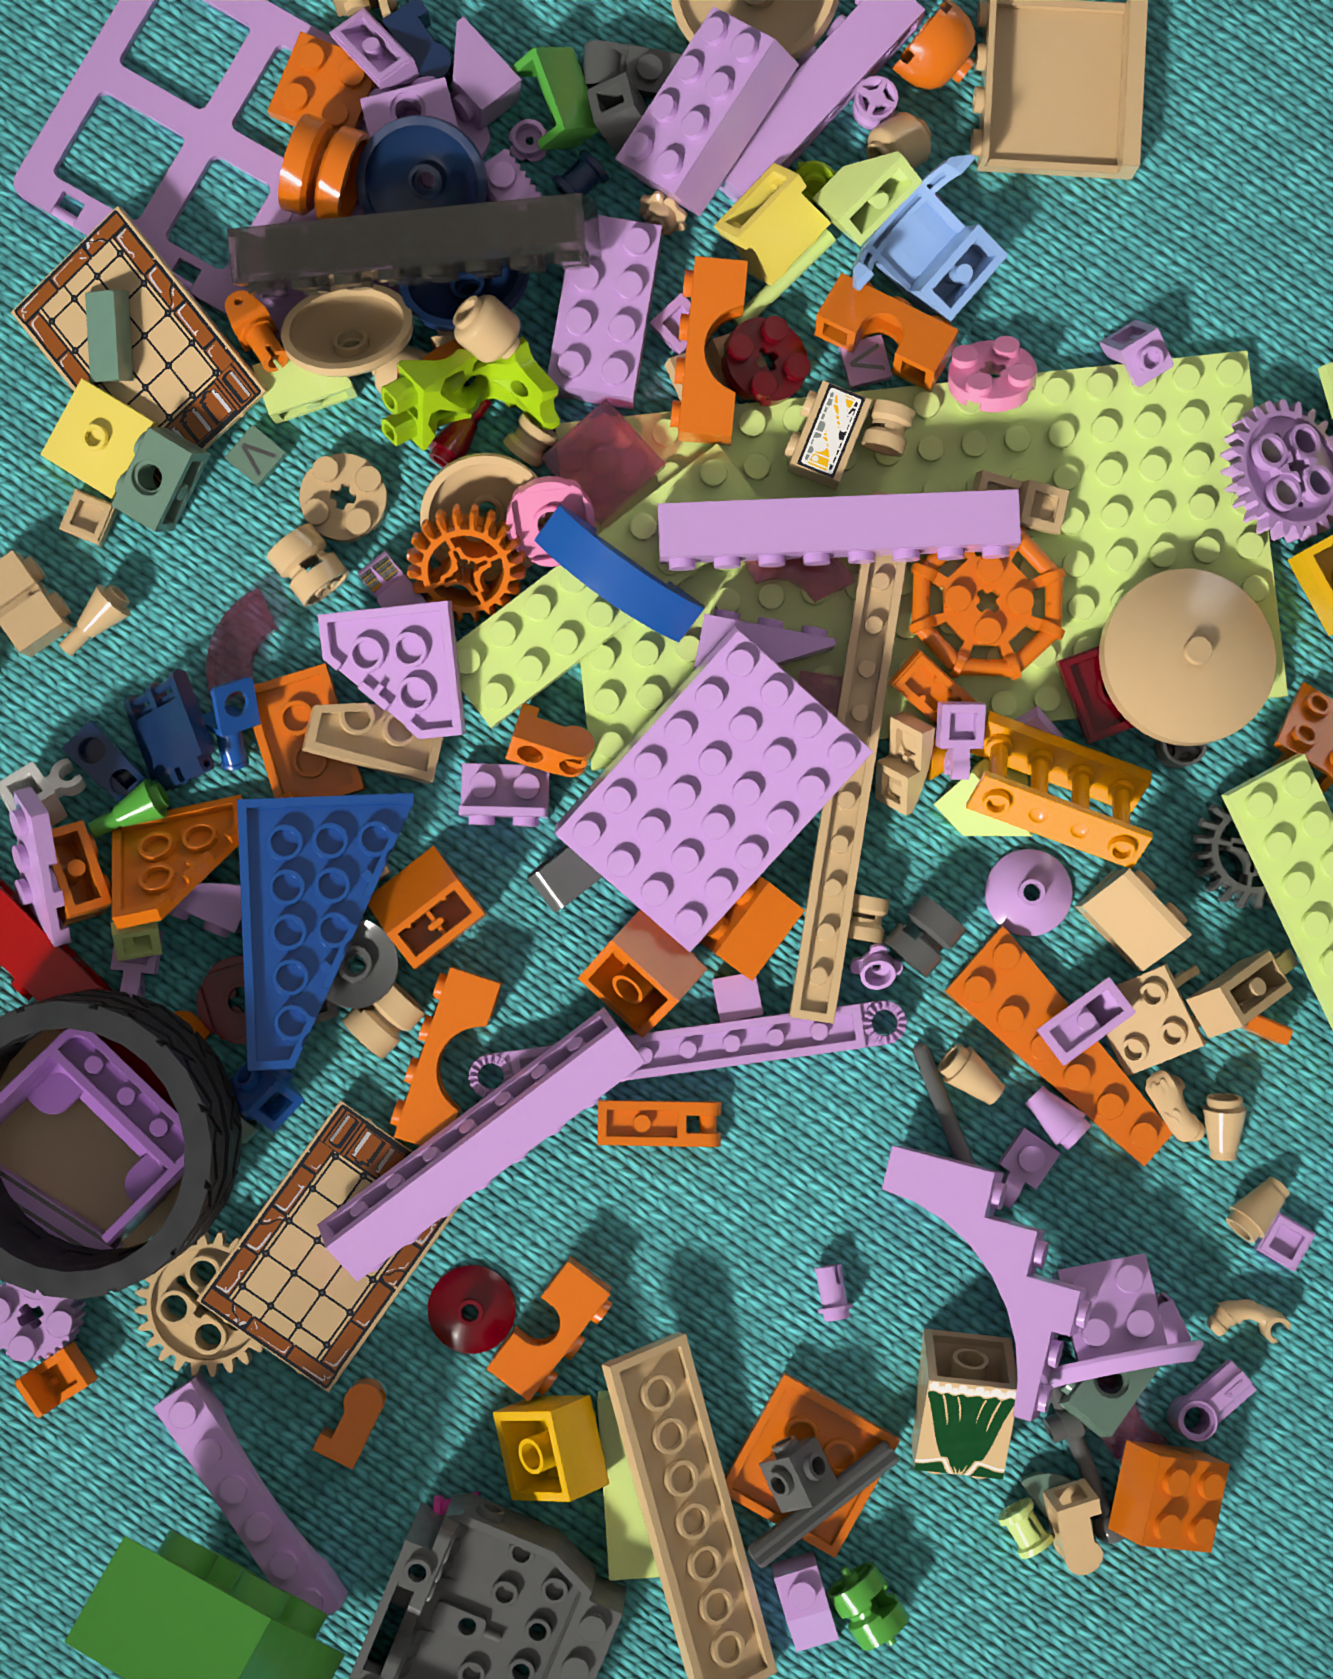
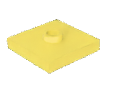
M81 378L40 455L109 498L114 499L117 494L115 492L116 483L119 477L129 469L135 456L133 449L137 439L143 432L147 431L148 427H158L159 423L90 381Z

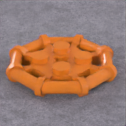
M1021 525V544L1015 550L1009 551L1008 557L985 559L982 556H976L975 552H964L965 558L963 559L965 562L949 577L937 571L946 562L938 560L937 553L928 554L919 563H913L910 572L913 574L912 624L908 626L911 635L916 634L950 670L949 675L958 678L959 675L1010 677L1012 681L1022 677L1021 672L1052 643L1056 640H1062L1065 634V630L1062 629L1063 578L1067 577L1064 568L1059 569L1025 533L1026 528ZM1017 551L1040 574L1039 576L1029 581L1013 564L1011 560ZM933 585L942 588L943 607L942 613L930 616V587ZM1045 587L1044 619L1032 616V607L1034 605L1033 591ZM980 591L986 594L993 592L997 596L995 601L998 607L997 611L993 613L990 609H986L983 612L978 610L976 606L979 604L980 599L977 593ZM945 623L963 642L957 652L935 629L936 627ZM1025 626L1036 632L1037 634L1015 654L1009 641ZM973 646L998 647L1000 659L969 657Z

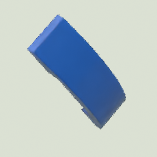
M560 503L534 541L563 568L606 601L645 626L679 643L705 609V606L671 581L665 584L595 534L597 530L595 527Z

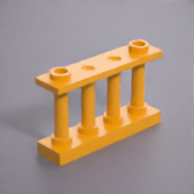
M988 711L985 717L983 749H970V753L990 760L989 771H984L966 802V808L1133 869L1153 838V832L1132 825L1130 813H1132L1151 783V771ZM1007 767L1031 775L1030 787L1008 779ZM1052 783L1071 790V802L1048 794V784ZM1090 798L1111 805L1112 817L1089 809Z

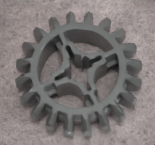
M1222 798L1223 809L1215 804L1207 808L1208 814L1213 821L1200 818L1196 823L1200 829L1206 832L1205 835L1191 836V842L1202 845V851L1191 853L1190 858L1195 861L1203 859L1205 865L1198 868L1194 873L1196 877L1211 876V879L1204 886L1207 892H1212L1221 886L1218 901L1222 903L1228 902L1234 895L1233 902L1235 908H1245L1248 899L1253 909H1262L1264 898L1270 905H1273L1264 884L1251 887L1253 876H1258L1255 865L1248 852L1243 851L1242 848L1233 847L1244 845L1241 836L1239 835L1237 838L1221 837L1225 827L1233 820ZM1219 852L1225 853L1233 859L1235 864L1234 875L1238 876L1237 881L1231 878L1223 868Z

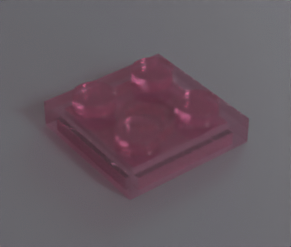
M607 399L541 456V461L555 476L572 479L579 483L592 502L595 520L599 525L605 522L665 468L664 461Z

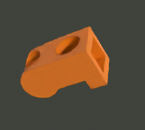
M524 703L520 710L506 759L572 778L583 774L588 767L594 750L595 741L593 736L580 726L571 725L564 727L538 718L537 715L540 708Z
M361 1378L354 1382L345 1394L343 1401L345 1412L336 1430L325 1426L312 1450L353 1470L384 1407L386 1393L382 1384L372 1378Z

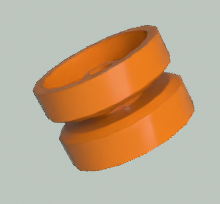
M304 114L293 130L282 163L278 187V203L281 209L304 216L315 208L319 222L338 228L345 227L359 200L356 188V171L363 148L370 139L368 132L349 126H342L334 134L330 120L312 114Z

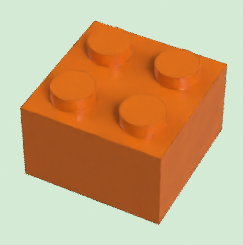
M640 909L583 971L578 979L643 1038L682 999L708 968L697 959L692 951L686 950Z
M1126 1440L1108 1529L1140 1546L1211 1553L1230 1464L1195 1448Z

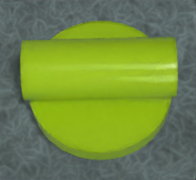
M799 161L796 173L800 175L807 186L801 193L811 203H815L812 198L837 171H833L829 165L821 161Z

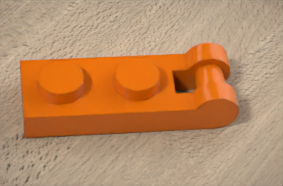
M599 1099L597 1145L720 1147L721 1132H717V1116L722 1115V1102ZM686 1115L700 1116L699 1132H686Z

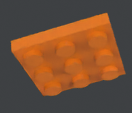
M783 1371L725 1474L730 1498L774 1524H777L791 1513H781L759 1466L760 1462L773 1453L772 1445L788 1436L795 1435L797 1440L816 1436L835 1477L881 1441L889 1443L895 1451L901 1440L895 1434ZM880 1477L801 1539L836 1558Z

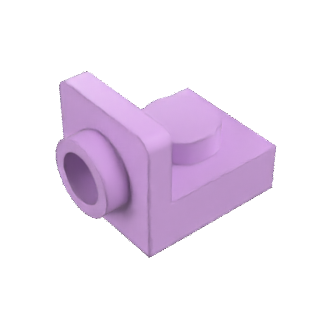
M1136 319L1099 342L1105 356L1124 364L1132 384L1138 387L1143 386L1173 366L1172 358L1159 328Z

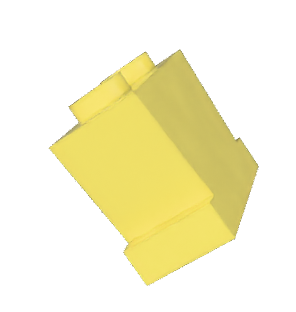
M773 163L714 225L722 238L735 245L741 260L748 261L747 273L771 286L787 273L790 266L808 247L818 240L822 232L831 224L801 193L807 186L800 175L776 163Z

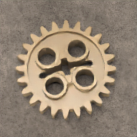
M225 1230L218 1232L214 1241L210 1240L207 1231L197 1240V1243L190 1246L184 1253L144 1279L150 1283V1286L140 1287L135 1292L138 1296L147 1299L146 1303L134 1309L135 1313L147 1315L148 1320L139 1326L138 1330H152L154 1336L146 1344L147 1347L161 1344L164 1348L160 1353L159 1360L163 1361L171 1354L176 1357L174 1370L176 1371L186 1362L191 1363L192 1376H196L203 1365H207L210 1377H214L219 1371L220 1363H222L225 1369L232 1373L236 1369L235 1357L247 1365L253 1359L249 1347L258 1352L264 1349V1347L238 1329L232 1328L229 1323L223 1322L222 1318L212 1311H205L201 1307L202 1304L196 1301L209 1283L201 1280L197 1275L196 1266L198 1261L203 1260L212 1263L217 1272L242 1236L240 1235L231 1244L226 1243ZM183 1276L191 1288L180 1284L178 1277ZM178 1295L185 1300L187 1304L186 1315L176 1316L171 1313L167 1305L169 1296ZM213 1324L220 1330L221 1342L219 1344H209L202 1338L201 1328L203 1325Z

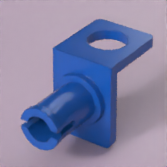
M248 676L213 687L211 689V697L214 710L202 714L208 731L216 734L221 758L220 764L224 770H237L249 764L243 730L261 724L254 682ZM241 691L244 694L245 705L243 709L233 705L225 706V701L232 692Z

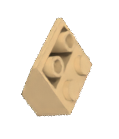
M1129 868L1111 871L1074 906L1134 970L1144 971L1192 935L1184 926L1188 922L1187 918L1172 903L1168 902L1164 905L1153 894L1157 887L1140 870L1133 872Z

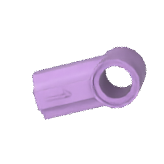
M1227 1359L1187 1395L1179 1396L1171 1402L1167 1411L1168 1422L1172 1429L1187 1439L1196 1442L1205 1441L1212 1437L1217 1429V1425L1251 1396L1256 1389L1245 1373L1233 1361ZM1193 1407H1198L1201 1414L1200 1422L1194 1428L1186 1429L1184 1425L1186 1412Z

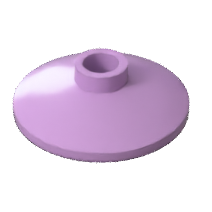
M1022 849L1005 855L992 867L985 884V901L992 918L1009 932L1020 936H1037L1051 931L1064 920L1072 902V883L1066 869L1055 857L1040 850ZM1028 884L1035 885L1039 891L1038 897L1033 901L1027 900L1023 893L1025 886Z

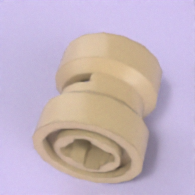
M874 400L870 411L872 418L871 427L865 429L861 445L883 455L903 456L907 443L904 438L905 431L912 426L916 412L910 407L894 401Z
M854 894L848 938L883 944L885 930L881 925L883 917L888 914L890 900Z

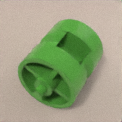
M873 1561L863 1563L852 1570H849L847 1565L842 1567L839 1571L843 1576L830 1587L827 1592V1598L841 1618H850L848 1629L862 1650H872L886 1642L889 1646L894 1645L897 1642L894 1636L906 1626L910 1615L895 1593H886L888 1582Z

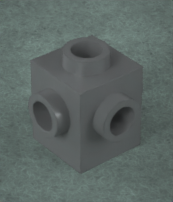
M792 1435L781 1439L772 1445L773 1453L759 1463L781 1513L814 1507L839 1486L816 1436L797 1440L796 1436Z

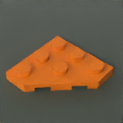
M241 794L167 810V818L127 827L120 826L112 830V920L117 930L164 919L239 846L237 799H242Z

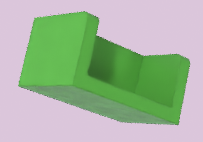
M534 47L510 67L519 77H537L555 127L537 140L541 150L576 149L599 131L594 124L587 94L588 87L585 84L584 76L573 47Z

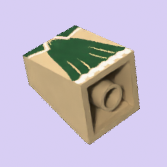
M923 1329L911 1442L914 1470L926 1471L932 1474L966 1475L977 1479H1003L1015 1418L1013 1417L1018 1382L1011 1338Z

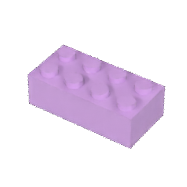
M713 6L615 160L641 182L656 191L662 192L665 196H670L679 205L700 217L799 64L775 38Z
M575 211L547 374L559 387L556 397L634 410L662 245V225Z

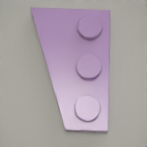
M32 787L14 791L15 810L9 813L12 829L17 836V845L12 846L13 859L20 879L14 882L16 895L22 906H29L53 946L57 947L70 943L71 937L69 927L63 924L56 909L65 906L62 889L58 886L56 876L50 867L57 864L49 813Z

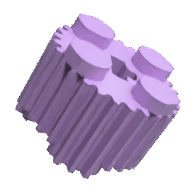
M7 1282L0 1283V1350L3 1348L7 1349L6 1355L10 1356L12 1360L26 1362L32 1358L34 1361H38L42 1357L46 1359L52 1354H56L77 1338L76 1335L80 1332L79 1327L84 1324L81 1318L86 1315V1311L82 1310L86 1302L83 1299L44 1296L37 1289L35 1293H32ZM40 1306L44 1315L36 1318L32 1313V1308Z

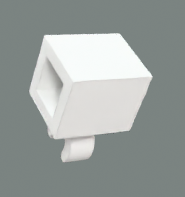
M68 758L55 763L50 774L46 777L42 775L34 762L31 761L0 781V796L8 810L12 811L15 810L14 791L32 787L47 809L52 827L68 817L59 798L63 795L74 796L85 789L86 784L80 774L71 780H63L66 775L74 771Z

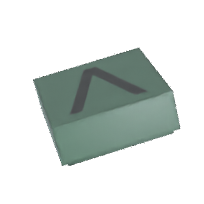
M252 425L224 458L261 488L288 455Z

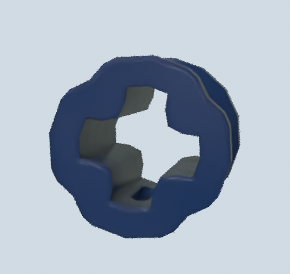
M585 149L578 154L579 160L561 176L556 174L552 178V183L558 192L576 209L582 205L581 199L599 182L605 184L609 180V176L602 165Z

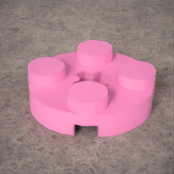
M1000 336L995 340L980 341L970 345H959L953 349L952 360L948 368V387L952 396L965 406H967V400L973 403H979L980 411H1008L1026 402L1028 393L1032 389L1034 391L1036 386V362L1026 350L1020 348L1018 339L1012 336ZM990 374L999 375V377L992 378Z
M544 476L533 479L525 485L519 486L514 491L512 500L507 508L506 524L510 527L508 532L509 540L515 539L519 535L521 543L516 550L518 552L519 550L525 551L526 556L531 558V562L540 566H561L534 541L545 525L538 524V520L544 518L545 513L554 512L561 503L595 527V513L592 502L579 483L572 479H564L557 476Z

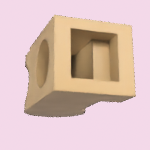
M1085 1478L1043 1491L1050 1531L1054 1536L1053 1545L1057 1553L1064 1559L1067 1568L1072 1573L1081 1576L1094 1572L1103 1560V1551L1094 1538L1090 1518L1102 1514L1099 1497Z

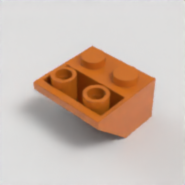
M434 845L372 894L368 903L369 908L387 936L413 969H420L488 915Z

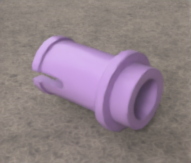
M842 1263L814 1268L822 1306L818 1308V1313H823L824 1322L850 1318L849 1309L853 1308V1305L847 1302Z

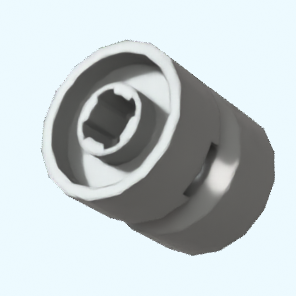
M922 894L907 912L909 919L907 924L898 923L883 943L910 967L925 978H928L943 960L941 955L942 949H952L967 930L945 909Z

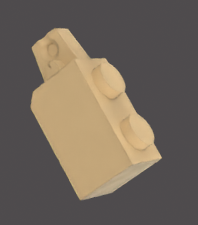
M1291 948L1285 949L1282 953L1278 952L1272 954L1270 949L1238 961L1187 998L1186 1001L1208 1038L1235 1030L1246 1025L1293 989L1285 974L1298 965L1299 961Z

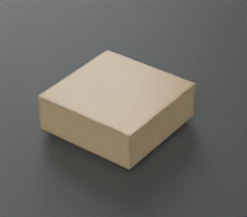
M75 489L59 529L103 547L118 509L111 506L112 503Z

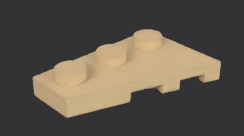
M377 704L314 705L311 709L302 751L430 785L434 780L443 737L418 739L405 728L406 726L387 710L384 711Z

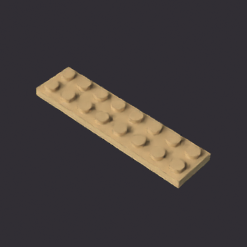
M676 1332L601 1364L687 1679H766L778 1672L687 1335Z

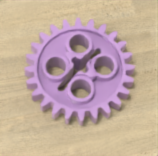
M1281 399L1274 404L1271 400L1243 413V418L1232 423L1231 426L1234 432L1224 438L1231 448L1221 452L1220 455L1230 462V466L1220 471L1222 475L1232 478L1233 483L1224 488L1225 492H1236L1238 496L1232 507L1235 509L1244 506L1247 510L1243 521L1247 523L1256 519V532L1258 534L1270 529L1271 540L1275 541L1284 537L1287 543H1291L1298 539L1305 541L1330 529L1329 523L1333 522V435L1328 437L1325 433L1329 423L1327 420L1319 424L1314 422L1316 410L1311 409L1302 414L1301 402L1288 406L1286 399Z

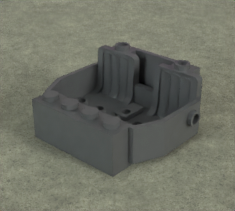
M472 1493L453 1495L445 1515L433 1512L432 1506L421 1502L349 1679H596L623 1615L627 1587L597 1575V1568L559 1529ZM414 1564L422 1565L426 1569V1575L422 1577L414 1576L410 1571V1566ZM389 1603H393L405 1608L406 1611L386 1662L382 1664L367 1657ZM463 1618H471L476 1626L466 1628L462 1625L461 1620ZM535 1623H540L545 1626L546 1631L538 1634L531 1629V1626ZM525 1664L530 1671L521 1674L515 1670L514 1666Z

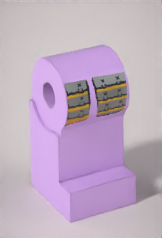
M386 551L357 572L369 590L378 599L377 602L382 608L427 603L422 593H414L412 589L413 582Z

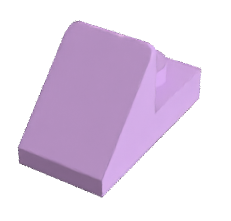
M1108 977L1072 1002L1068 1007L1036 1029V1031L1064 1066L1133 1016L1136 1011L1111 978Z

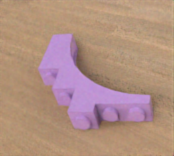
M892 1146L882 1190L914 1201L944 1220L972 1247L991 1274L1007 1308L1016 1343L1018 1382L1013 1417L1030 1422L1040 1416V1412L1046 1413L1052 1399L1053 1386L1047 1384L1051 1367L1057 1368L1059 1365L1064 1344L1063 1341L1057 1340L1058 1334L1070 1337L1078 1333L1079 1327L1086 1328L1092 1306L1091 1301L1085 1300L1088 1289L1035 1274L1037 1268L1042 1269L1045 1265L1049 1242L1043 1241L1045 1230L994 1216L995 1209L1001 1210L1006 1197L1007 1184L1002 1183L1004 1172L906 1146Z

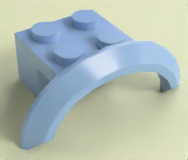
M973 154L950 157L939 164L922 179L923 183L868 238L853 263V288L860 291L874 275L872 269L875 264L920 311L930 316H941L947 322H950L1007 258L1008 254L979 224L965 226L935 195L940 188L966 170L976 158Z

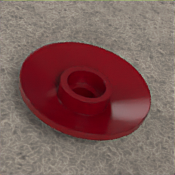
M463 1265L447 1272L435 1284L428 1301V1319L437 1338L450 1349L465 1354L483 1353L499 1345L509 1334L516 1315L515 1297L507 1281L496 1271L481 1265ZM467 1304L475 1305L479 1311L478 1317L475 1319L465 1318L462 1313L463 1307Z

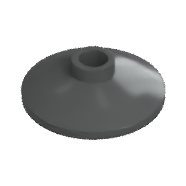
M361 919L326 996V999L331 1003L345 1008L367 1007L381 1000L394 985L399 970L398 952L394 943L380 926ZM356 956H361L365 962L364 969L359 973H354L350 968V962Z

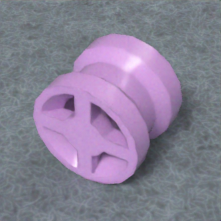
M871 76L859 84L852 111L853 117L860 126L872 130L894 115L899 98L898 91L893 82L882 76Z

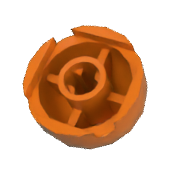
M944 0L940 4V9L934 17H930L903 51L900 58L906 63L900 59L892 67L897 74L916 87L928 90L941 88L951 78L959 83L975 63L969 57L976 43L975 29L970 18L952 0Z

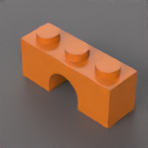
M844 273L840 274L819 309L815 326V336L837 347H842L851 353H854L860 340L869 335L885 334L893 338L899 347L895 352L892 374L929 392L933 389L951 358L959 329L953 327L943 317L937 315L930 316L914 308L909 301L902 297H891L875 289L870 282H867L860 291L853 288V278Z
M569 1256L544 1288L541 1298L552 1305L559 1315L560 1326L557 1331L545 1338H535L515 1326L490 1359L486 1369L528 1402L536 1392L543 1396L559 1375L553 1370L563 1356L571 1360L586 1340L580 1334L588 1323L592 1321L597 1325L613 1303L607 1299L611 1294L612 1287L573 1257Z

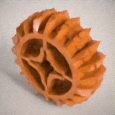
M476 504L471 506L470 514H462L460 505H454L452 517H449L446 512L439 509L435 516L436 523L425 519L421 525L423 533L415 532L412 536L411 543L414 547L408 549L406 558L412 564L407 568V576L411 579H416L412 589L415 594L426 593L424 599L427 603L452 601V610L455 611L454 619L457 622L462 620L463 613H471V618L476 623L480 620L481 610L492 616L497 612L496 603L504 607L511 601L509 594H519L521 583L518 580L525 578L526 567L521 564L526 560L525 551L519 550L518 552L516 550L521 543L519 535H517V538L509 540L508 532L510 527L506 524V520L494 524L496 512L493 509L489 510L485 517L479 516V507ZM464 536H472L484 541L471 542ZM446 541L449 557L441 561V566L433 569L430 557L434 550ZM459 556L462 560L468 559V564L470 561H473L474 571L471 567L466 568L465 563L463 566H460ZM501 558L503 567L500 574L493 582L486 585L483 571L492 567V561ZM462 585L468 590H460L451 586Z

